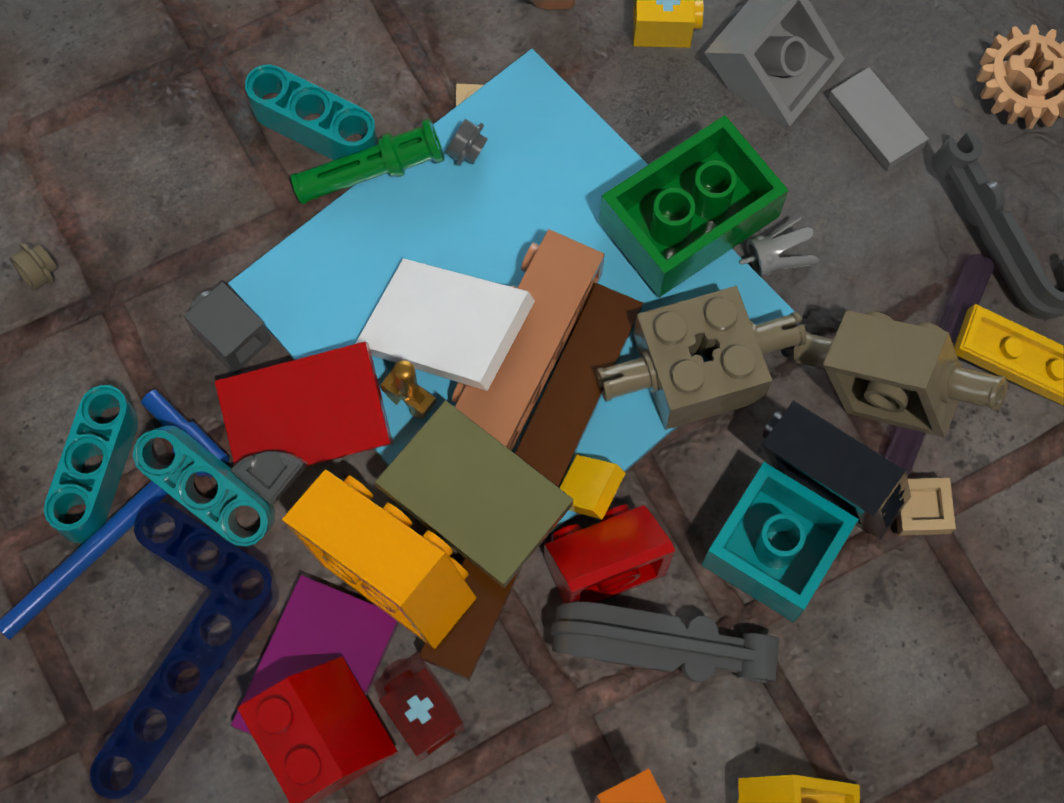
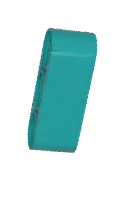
M260 65L247 75L245 91L255 119L263 126L332 160L378 145L375 121L371 113L364 108L275 65ZM269 93L278 94L272 99H262ZM310 114H321L315 120H304ZM353 134L364 135L363 139L350 142L345 140Z
M111 385L93 387L81 399L44 504L46 520L65 539L73 543H84L106 523L138 428L136 411L122 392ZM113 407L120 408L118 416L112 422L99 424V418L104 411ZM96 455L103 456L102 463L97 470L88 474L82 473V467L86 460ZM79 504L86 505L85 513L79 521L65 524V516L69 509Z
M165 425L148 431L138 438L133 449V459L136 467L142 474L227 541L236 546L247 547L256 544L271 530L275 522L273 504L268 503L232 473L229 466L185 431L176 426ZM157 437L164 438L173 445L175 457L171 465H163L153 457L152 444ZM197 472H207L216 479L218 490L214 498H204L196 492L194 477ZM239 506H250L258 512L261 519L258 530L246 531L237 524L235 514Z

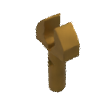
M407 360L396 363L392 371L381 383V389L396 405H398L401 399L404 400L405 404L410 407L413 417L424 419L436 404V397L418 385L414 365Z

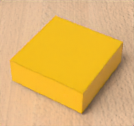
M576 455L560 486L562 491L574 499L573 505L568 511L603 519L626 473L615 463Z

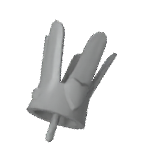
M800 215L768 236L758 235L756 238L748 239L747 251L749 257L740 260L739 263L743 265L750 262L753 270L760 277L770 275L778 269L807 267L819 263L820 260L815 255L779 257L781 252L810 239L813 235V229L806 227L773 238L800 221Z

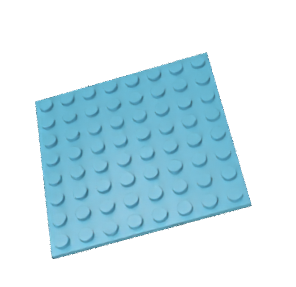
M530 49L433 124L442 146L445 161L437 163L431 160L406 169L405 175L401 177H392L390 173L354 185L228 283L234 293L265 323L267 330L294 360L355 344L403 258L506 286L513 285L518 288L525 274L521 270V266L529 247L533 242L540 245L548 229L604 253L603 273L598 284L643 302L640 313L734 286L738 287L748 317L755 325L795 312L747 263L743 265L739 263L742 258L733 249L660 298L657 296L599 223L601 195L648 164L533 49ZM465 119L479 126L480 122L483 123L484 127L480 134L487 137L488 140L474 164L464 159L461 166H457V160L445 152ZM634 327L617 364L640 358L632 337ZM372 356L393 440V445L374 450L389 466L445 400L452 406H456L457 403L452 401V396L458 382L415 369L418 385L436 397V404L424 419L416 418L411 415V409L405 404L404 400L401 399L398 405H396L381 389V383L389 375L396 363ZM703 358L704 362L710 361L708 358ZM553 372L512 451L514 454L544 394V391L553 375ZM649 388L616 397L607 402L601 397L566 474L576 455L615 463L626 472L677 427L664 429L653 394ZM567 511L542 543L577 513Z

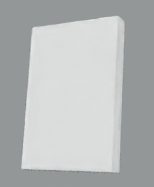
M403 258L355 344L366 341L369 343L372 356L395 363L407 360L417 370L488 391L535 300L525 290Z

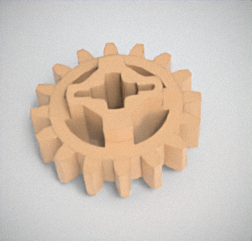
M1031 25L1027 34L1023 35L1020 29L1015 26L1011 28L1006 38L1000 34L997 35L991 47L986 49L979 63L982 67L976 76V81L985 83L980 97L981 99L994 98L996 102L991 109L993 114L999 113L1003 109L1009 112L1007 123L1012 125L1018 117L1025 118L1027 129H1033L1039 118L1047 127L1052 126L1058 116L1064 118V41L1061 44L1055 41L1056 30L1051 29L1046 36L1039 35L1037 25Z

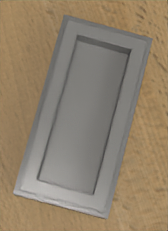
M870 67L830 91L828 97L830 103L886 171L926 146L929 138Z

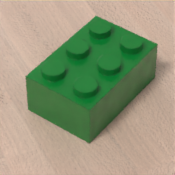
M724 115L601 195L599 223L660 298L777 219L781 214L789 190L727 116Z

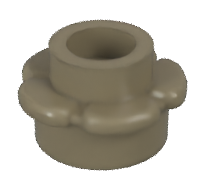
M25 243L19 244L21 250L9 259L26 284L34 291L45 283L48 285L53 284L54 280L51 273L57 267L44 248L38 244L30 249Z

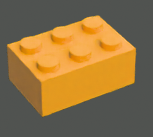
M325 469L282 518V521L320 565L432 648L436 649L477 598L465 582L469 573L450 557L453 550L436 534L427 530L423 536L419 535L410 528L413 524L412 521L397 507L389 502L383 508L379 507L371 501L374 497L373 494L358 480L348 476L342 481Z

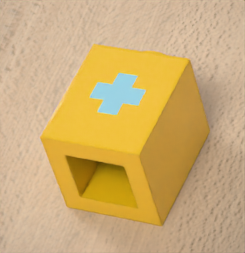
M634 0L633 46L690 48L693 30L702 29L703 0Z

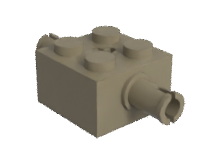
M737 286L639 313L636 316L632 337L640 358L596 369L599 388H604L601 394L605 402L649 388L653 394L664 429H671L763 402L772 383V378L763 355L792 346L806 344L805 326L803 324L797 327L796 323L802 321L801 316L797 312L755 325L748 317ZM703 358H708L710 361L704 362Z
M846 310L834 339L806 332V344L794 347V360H796L797 364H806L826 370L847 414L943 438L947 434L959 401L998 411L1002 407L1007 392L1008 382L1006 376H995L961 367L949 332L927 322H919L913 325L894 321L891 317L876 311L862 314Z

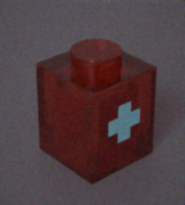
M425 668L416 675H414L411 669L395 677L384 687L387 695L381 698L379 702L419 762L465 731L463 722Z

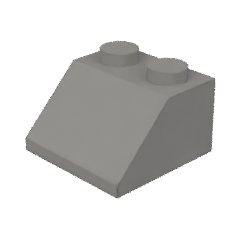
M748 0L705 51V55L729 90L783 126H791L845 59L810 0Z

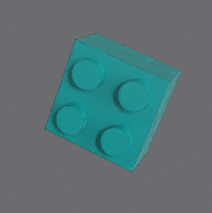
M764 462L708 550L701 566L794 623L805 610L859 519Z

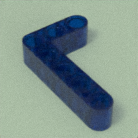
M166 503L150 504L138 513L134 521L136 539L156 560L202 588L210 595L92 763L90 782L93 789L100 796L118 803H134L141 800L149 792L265 623L279 599L277 582L262 562ZM170 522L175 524V531L171 538L162 543L152 542V535L159 525ZM207 550L220 552L219 560L212 569L208 571H197L195 569L197 558ZM250 578H261L264 580V588L258 597L252 600L239 598L240 587L246 580ZM221 622L232 624V635L225 644L221 646H210L208 644V634L216 624ZM188 668L199 669L200 681L197 687L186 694H179L176 690V680L179 674ZM164 714L167 720V728L164 735L158 740L147 742L143 735L146 722L152 716ZM122 762H130L133 767V778L130 784L122 790L115 791L110 783L113 769Z

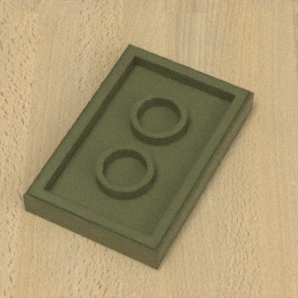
M446 400L375 481V485L380 491L502 588L507 586L572 507L574 502L573 498Z

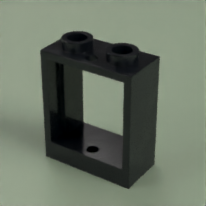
M794 400L785 412L777 411L765 426L762 434L765 440L762 446L775 469L858 518L859 520L856 524L880 540L911 498L906 470Z

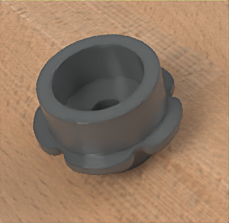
M465 119L445 152L457 160V166H461L464 159L474 164L488 140L487 137L480 134L484 127L483 123L480 122L479 126Z

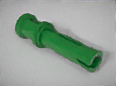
M431 119L422 120V126L395 136L390 132L383 134L382 138L378 139V145L337 158L311 169L291 174L292 185L298 200L304 205L308 201L352 187L390 173L392 177H401L405 175V171L408 168L431 160L437 163L445 161L442 146Z

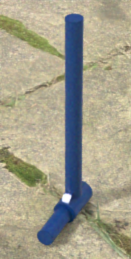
M156 389L148 392L143 397L141 404L163 426H176L185 431L226 465L228 464L230 457L194 421L188 422ZM197 472L195 475L196 477H213L207 472ZM153 481L149 482L0 619V632L11 640L167 496L168 493Z

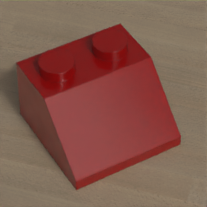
M627 504L620 505L608 510L603 519H600L601 522L584 529H581L579 524L570 525L550 536L552 542L544 545V559L563 604L571 602L599 603L667 574L676 550L670 538L645 505L630 510Z
M343 656L286 677L236 707L289 803H318L398 754L396 747Z

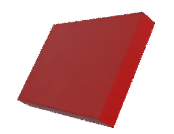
M366 341L214 381L234 466L246 457L266 451L292 453L307 461L308 464L305 467L393 445L370 346Z

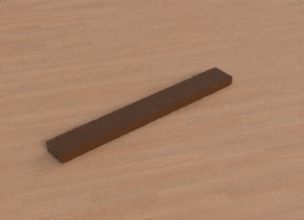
M598 283L595 284L515 452L518 457L558 488L602 397L601 391L604 388H599L596 369L617 364L635 325L636 316L641 312L643 302ZM465 558L462 567L469 573L465 582L477 598L436 649L425 642L419 658L470 682L521 569L507 586L502 588Z

